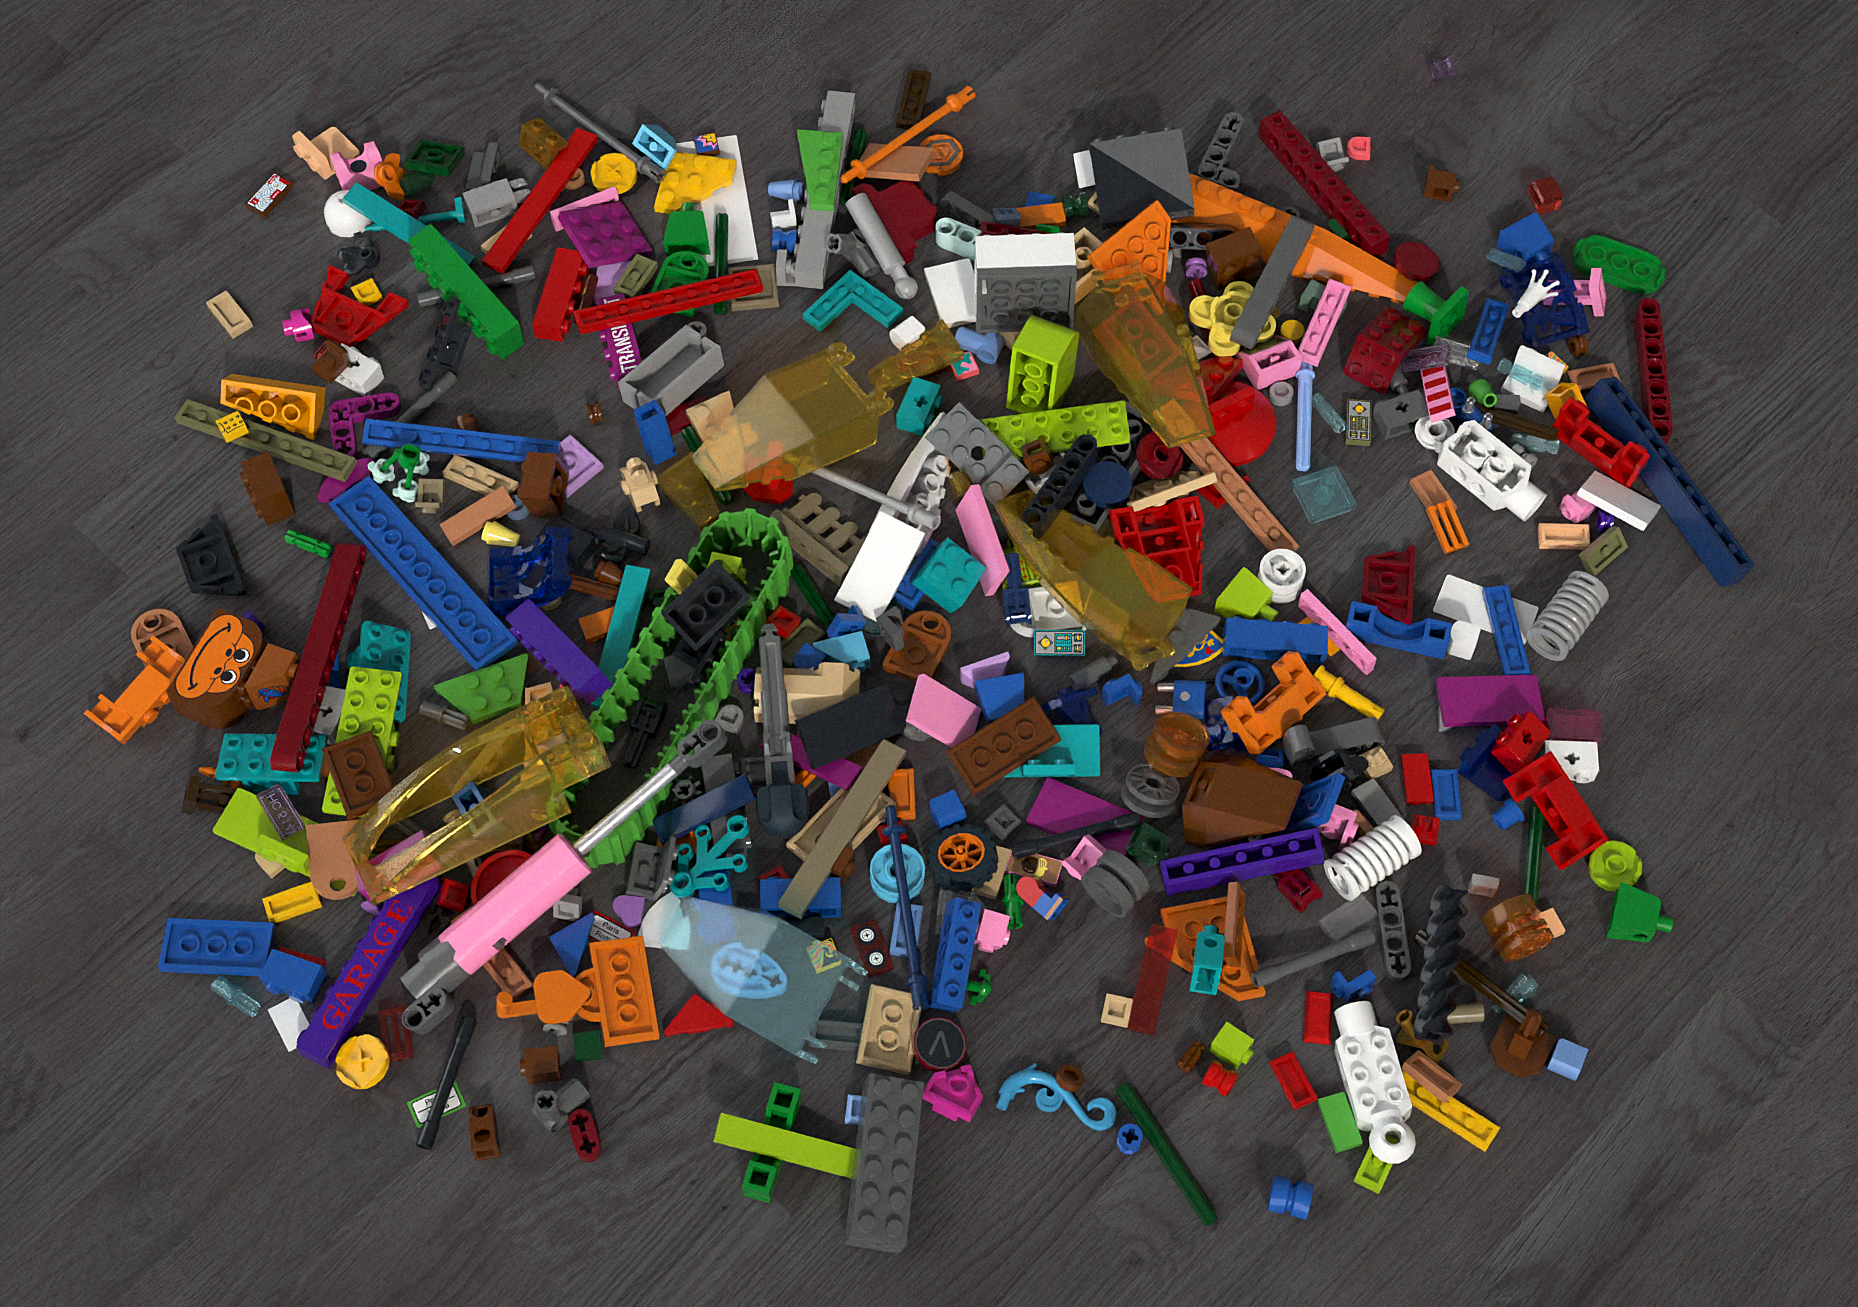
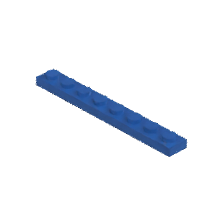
M374 419L365 420L362 439L364 445L401 449L405 444H413L424 452L518 463L526 461L527 452L556 453L559 457L561 446L560 441Z

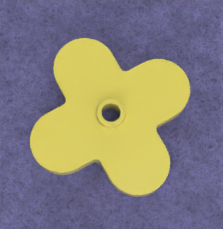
M1232 282L1225 288L1223 296L1219 298L1218 296H1198L1190 304V320L1197 326L1211 330L1208 346L1217 356H1233L1240 349L1241 345L1230 341V336L1254 290L1246 282ZM1270 315L1257 343L1266 342L1273 337L1276 321L1272 315Z

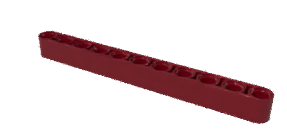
M337 543L271 752L270 766L272 770L300 772L303 767L365 564V544Z

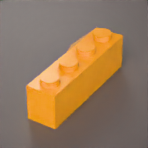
M231 374L221 379V404L249 415L253 414L263 418V421L285 427L288 431L298 432L305 435L308 439L315 440L324 413L325 387Z

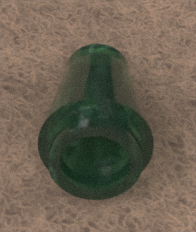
M416 171L403 174V177L399 178V184L405 195H415L432 182H435L436 179L434 174Z

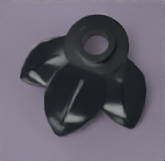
M358 238L355 245L344 246L337 253L339 259L345 262L342 270L347 272L349 276L359 274L364 268L373 269L380 262V253L377 248L373 247L372 241L368 238Z

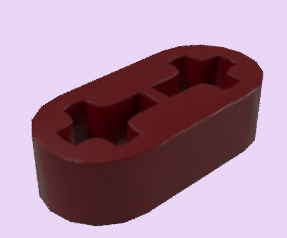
M576 1109L568 1118V1126L574 1147L582 1161L593 1162L601 1154V1144L590 1112L585 1109ZM579 1117L586 1121L584 1123L586 1131L582 1133L579 1126L574 1125L578 1122L577 1118ZM588 1138L590 1145L595 1146L592 1148V1153L587 1154L583 1150L585 1148L583 1139Z

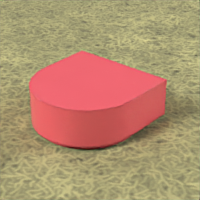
M1370 137L1351 138L1347 144V154L1356 160H1370Z

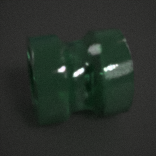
M1085 192L1078 193L1076 196L1062 195L1061 201L1065 218H1072L1073 215L1088 216V200Z

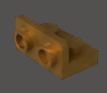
M540 117L521 124L518 146L547 170L556 158L558 151L566 148L568 142Z

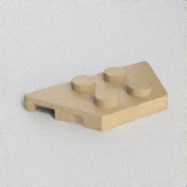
M1179 470L1176 475L1166 480L1151 479L1132 486L1129 496L1130 502H1127V506H1133L1134 512L1150 506H1162L1167 503L1166 500L1174 497H1186L1193 490L1217 482L1215 472H1209L1200 476L1199 471L1187 472Z

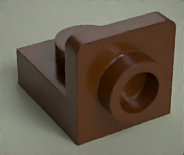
M327 340L324 343L327 351L311 366L314 374L332 384L350 363L347 357V350L341 344H334Z

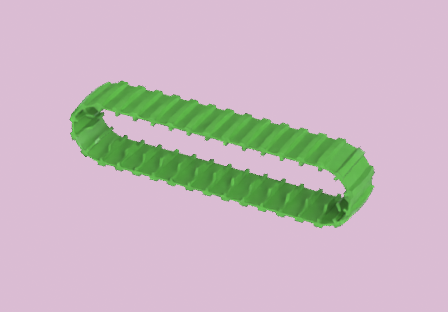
M751 508L734 513L725 511L719 514V519L710 527H704L700 534L698 546H693L688 553L687 565L698 576L707 568L712 552L724 554L725 551L729 550L732 553L736 546L748 545L753 550L755 546H760L764 553L769 551L770 565L773 568L767 567L766 576L768 580L762 579L761 588L755 587L756 601H753L749 608L747 607L743 611V619L745 620H738L737 628H731L732 642L726 640L725 648H719L720 662L714 661L713 669H707L708 683L702 682L700 685L701 690L695 689V705L689 703V711H682L683 725L677 724L676 732L671 731L669 733L672 744L670 747L664 746V753L658 752L659 766L657 769L652 767L650 770L651 774H645V782L678 755L677 748L681 740L704 721L715 719L719 712L721 700H726L730 694L732 681L737 679V675L743 669L745 659H750L754 653L756 640L763 637L764 634H761V628L766 624V619L778 608L780 599H785L789 592V577L791 576L790 571L793 568L792 549L788 537L782 535L780 524L773 516L767 518L756 513L755 509ZM668 587L665 591L664 602L661 607H656L653 611L652 622L649 627H644L639 634L637 647L631 648L627 654L626 665L623 669H618L616 672L614 685L611 690L604 692L598 711L593 710L590 715L588 728L585 732H580L574 751L572 754L567 753L564 758L562 771L559 775H554L550 781L551 794L550 799L546 801V817L549 827L554 836L562 834L572 844L583 836L577 824L571 827L569 825V822L573 821L571 806L577 804L574 794L577 789L583 791V784H589L587 774L589 769L595 770L597 767L596 763L602 762L601 749L603 747L608 749L609 742H614L613 729L615 726L620 728L622 725L621 721L626 722L627 714L625 709L627 706L633 707V700H639L638 688L640 685L645 687L646 679L651 680V666H657L659 664L658 659L663 660L664 644L669 646L671 644L670 638H676L675 628L661 615L679 596L672 587ZM694 749L689 752L691 756L694 755ZM682 772L583 856L591 868H597L600 864L612 862L618 865L625 861V856L633 850L636 842H644L647 827L654 825L652 820L657 818V810L661 804H666L668 801L670 788L673 783H678Z

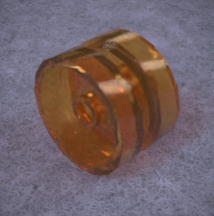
M1166 712L1157 718L1152 728V733L1144 746V754L1147 761L1158 771L1173 777H1187L1192 775L1198 768L1202 755L1209 744L1210 735L1206 727L1194 717L1181 712Z

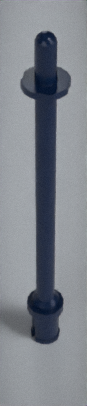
M888 805L885 810L888 827L882 830V834L890 837L911 973L906 982L907 986L910 987L913 1010H919L920 1006L921 1010L930 1007L926 989L928 978L921 973L900 835L905 833L906 829L905 826L898 825L895 806Z

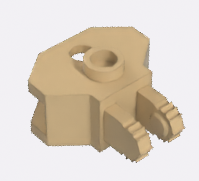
M638 457L628 460L627 466L620 468L623 479L620 482L624 494L629 495L633 507L638 513L642 511V505L651 502L655 506L660 505V499L655 487L658 484V480L654 470L649 471L646 462L644 463Z

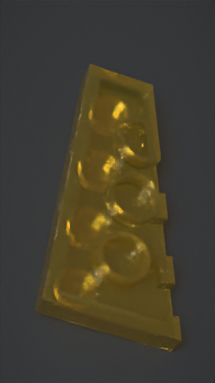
M943 319L936 323V327L930 331H924L919 335V339L912 344L907 343L895 356L890 355L869 370L867 378L876 393L880 395L911 382L913 377L920 378L963 360L964 352Z

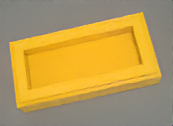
M311 882L262 898L268 920L274 924L322 907L319 894L313 888Z

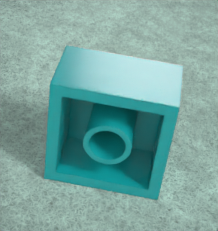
M946 538L936 546L912 584L949 613H952L964 604L987 568L952 540Z

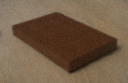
M372 730L321 748L348 820L399 802Z

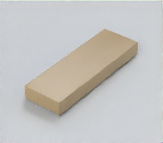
M458 455L452 457L442 472L443 477L485 496L504 486L509 496H512L519 485L517 481Z

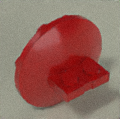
M1231 381L1214 403L1185 400L1181 407L1233 467L1258 459L1268 450L1273 442L1276 431L1274 409L1261 392L1247 384Z

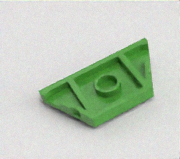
M526 653L434 685L436 694L445 698L457 712L468 715L470 723L473 725L522 708L523 690L527 679V665H529L530 661L528 654Z

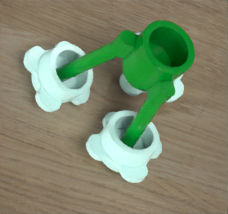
M405 444L401 447V450L395 449L393 455L388 460L379 459L376 463L371 461L368 464L373 480L381 484L385 480H394L395 474L393 473L394 467L392 463L398 459L400 466L407 473V478L400 480L398 488H394L392 493L404 501L414 502L415 497L418 495V484L412 480L413 473L428 474L427 462L430 457L427 453H422L421 448L413 444Z

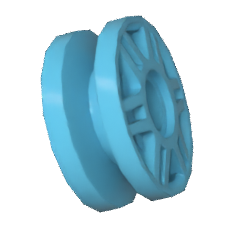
M891 844L884 846L875 853L871 860L869 880L872 890L879 898L888 903L899 902L896 877L891 874V872L895 871ZM901 844L909 897L912 900L923 888L925 864L922 856L916 849L906 844Z

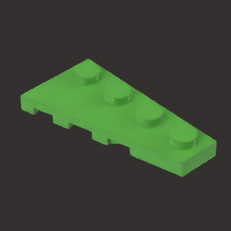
M797 129L810 210L834 211L843 132Z

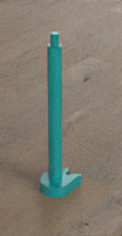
M462 197L454 198L455 211L419 216L417 220L423 224L450 219H458L459 223H465L466 211ZM372 223L371 226H365V231L386 230L376 223Z

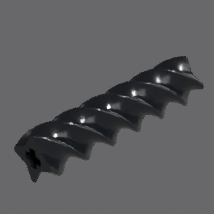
M1440 884L1429 903L1430 919L1426 927L1427 942L1423 950L1424 966L1420 974L1421 990L1417 997L1418 1014L1414 1021L1413 1030L1415 1039L1428 1040L1439 1046L1444 1045L1443 1039L1454 1033V1029L1447 1017L1457 1008L1456 1002L1452 999L1450 993L1460 983L1453 969L1463 959L1456 945L1465 937V932L1458 922L1468 914V909L1461 900L1468 891L1452 889L1445 884Z

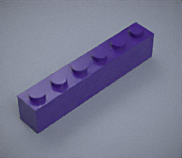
M529 598L506 617V620L511 624L508 630L518 641L520 640L529 652L534 649L532 654L541 664L546 661L544 664L545 668L553 676L558 674L556 679L565 689L570 686L567 690L577 701L582 698L590 705L612 686V683L604 673Z
M1314 828L1160 861L1167 896L1228 884L1229 882H1237L1323 864L1324 856L1318 829Z

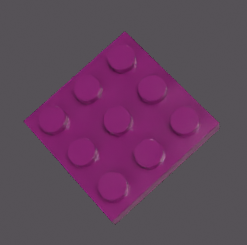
M622 201L561 211L559 213L558 219L588 268L631 261L636 254L646 258L651 257L652 248Z

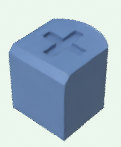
M1563 1038L1559 1039L1552 1051L1546 1069L1576 1081L1589 1049Z

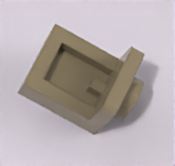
M419 478L418 502H415V507L422 509V513L437 514V509L444 510L445 480Z

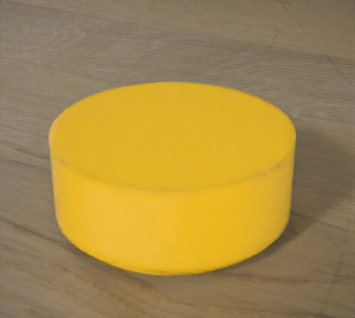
M1296 320L1285 321L1281 326L1280 336L1290 339L1293 344H1297L1303 339L1304 326Z

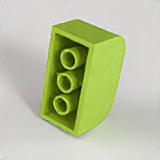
M1035 315L1029 317L1012 346L1006 408L1021 414L1059 409L1073 379L1079 332Z

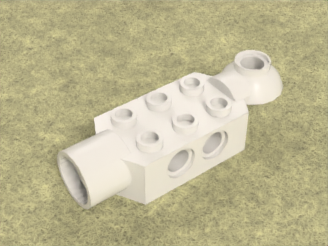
M1426 416L1417 421L1415 425L1417 440L1425 448L1439 453L1437 465L1492 510L1495 511L1507 507L1521 520L1526 521L1545 500L1547 495L1529 481L1531 465L1475 420L1464 422L1459 426L1457 433H1455L1453 424L1447 418L1432 423L1430 417Z
M1359 1001L1344 1005L1334 1012L1341 1035L1335 1042L1334 1052L1351 1112L1359 1130L1371 1131L1369 1143L1373 1154L1381 1161L1389 1164L1401 1163L1413 1154L1416 1142L1412 1129L1404 1123L1410 1117L1412 1104L1390 1030L1378 1026L1370 1002ZM1394 1134L1399 1137L1400 1142L1391 1144L1385 1137Z

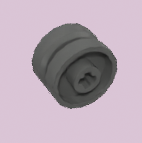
M1109 849L1097 859V867L1092 866L1083 874L1081 882L1086 892L1099 906L1110 914L1122 918L1133 909L1134 901L1141 900L1149 891L1150 885L1142 871L1131 860L1121 853Z

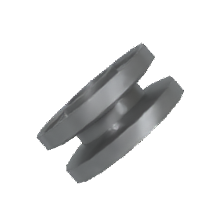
M1139 764L1129 770L1126 782L1121 789V797L1132 811L1150 818H1162L1169 815L1173 810L1175 800L1180 793V784L1176 777L1160 766Z

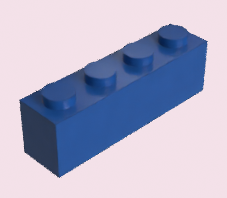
M1239 616L1226 618L1223 628L1222 656L1278 661L1284 654L1291 651L1299 652L1304 663L1324 664L1328 654V626H1321L1318 623L1297 624L1293 621L1273 622L1268 619L1249 620Z

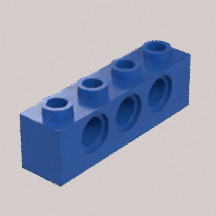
M957 897L946 903L928 998L930 1008L953 1013L963 1007L981 903Z

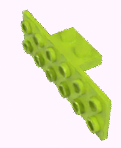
M1125 401L981 419L1018 457H1023V445L1043 436L1053 453L1068 451L1075 440L1083 434L1094 436L1097 440V447L1130 443ZM982 447L983 458H984V457H985V450H984V448ZM1041 448L1032 451L1031 454L1040 451Z
M352 666L349 671L335 743L372 730L387 772L393 771L395 756L392 755L393 746L397 747L399 742V731H396L393 721L402 674L395 671ZM329 771L322 811L328 814L346 816ZM376 810L359 817L374 819Z
M238 788L214 826L213 833L258 853L268 861L280 863L292 872H299L310 877L306 825L319 823L297 813L293 814L292 811L283 807L280 808L277 804L274 805L273 809L274 803L242 788ZM289 825H291L292 828L295 827L294 830H290L287 832ZM362 843L363 860L365 863L378 854H368L366 845ZM336 880L331 884V887L340 891L344 889L346 883L342 880Z

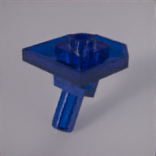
M1072 686L1058 690V696L1053 697L1052 701L1040 704L1043 711L1058 708L1073 725L1097 724L1089 716L1088 713L1090 711L1086 702V698L1098 694L1096 687L1082 691L1080 689L1073 691ZM1099 726V735H1101L1103 730Z

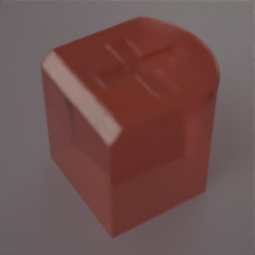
M1554 177L1533 181L1527 188V193L1538 214L1559 210L1563 194Z

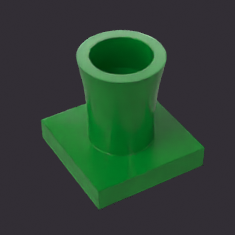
M1423 281L1418 282L1411 289L1404 301L1403 309L1431 322L1427 345L1435 349L1463 321L1469 290L1461 286L1446 301L1432 291Z

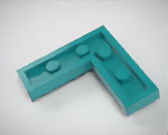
M849 270L803 313V320L821 332L853 303L886 328H889L903 314V308Z

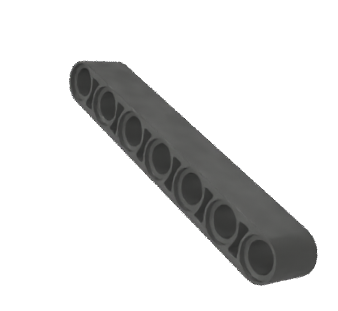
M1292 215L1233 328L1230 341L1251 350L1254 348L1315 227L1314 223Z

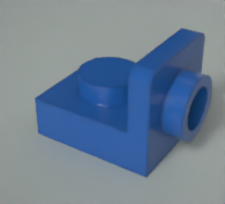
M852 605L847 614L837 613L826 632L829 638L859 632L866 624V621L859 607Z

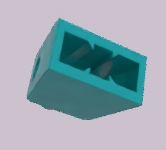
M1214 925L1204 926L1203 932H1198L1189 990L1191 992L1217 994L1222 971L1225 936L1220 935L1219 928Z

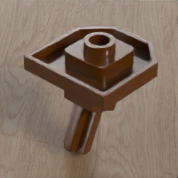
M1538 1009L1528 1010L1522 1023L1507 1013L1489 1046L1495 1065L1519 1078L1539 1074L1557 1040V1037L1547 1032L1542 1037L1538 1036L1539 1031L1537 1030L1543 1019V1015L1540 1014Z

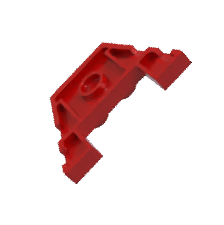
M330 265L327 269L326 281L323 282L320 300H317L310 322L313 332L339 344L343 343L348 347H355L408 308V300L391 292L388 293L376 310L340 294V290L350 279L347 272Z

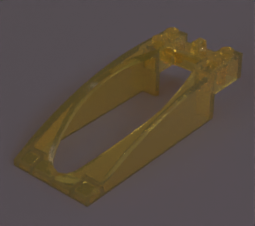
M565 686L491 721L434 756L379 800L348 831L342 840L374 906L571 813L563 789L611 767L602 741L587 722L568 686ZM559 734L562 735L565 740L564 743L558 744L540 754L537 747L538 744ZM535 759L503 786L456 820L378 865H371L369 863V856L386 827L454 796L472 781L480 784Z

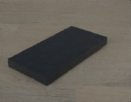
M888 683L879 684L794 720L811 769H817L904 731Z

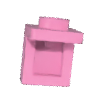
M1088 834L1083 837L1072 855L1064 859L1062 865L1067 868L1070 875L1081 880L1083 874L1090 867H1097V859L1106 849Z

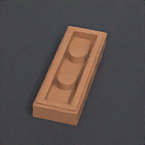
M504 486L439 525L452 546H455L484 528L487 521L493 522L517 507Z

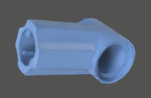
M963 326L959 327L954 339V347L976 354L981 361L988 364L996 362L1005 344L1004 338L997 333H976V331Z

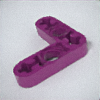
M381 393L338 400L332 403L329 407L333 450L344 454L342 445H346L349 451L347 455L357 459L354 423L364 422L366 419L376 420L396 416L401 410L398 396L394 393ZM392 402L391 407L387 408V403ZM363 405H370L372 407L366 413L359 411V408ZM339 410H344V411H343V418H344V420H341V421H340V418H339V415H338V414H339ZM341 429L350 430L347 436H337L338 431Z

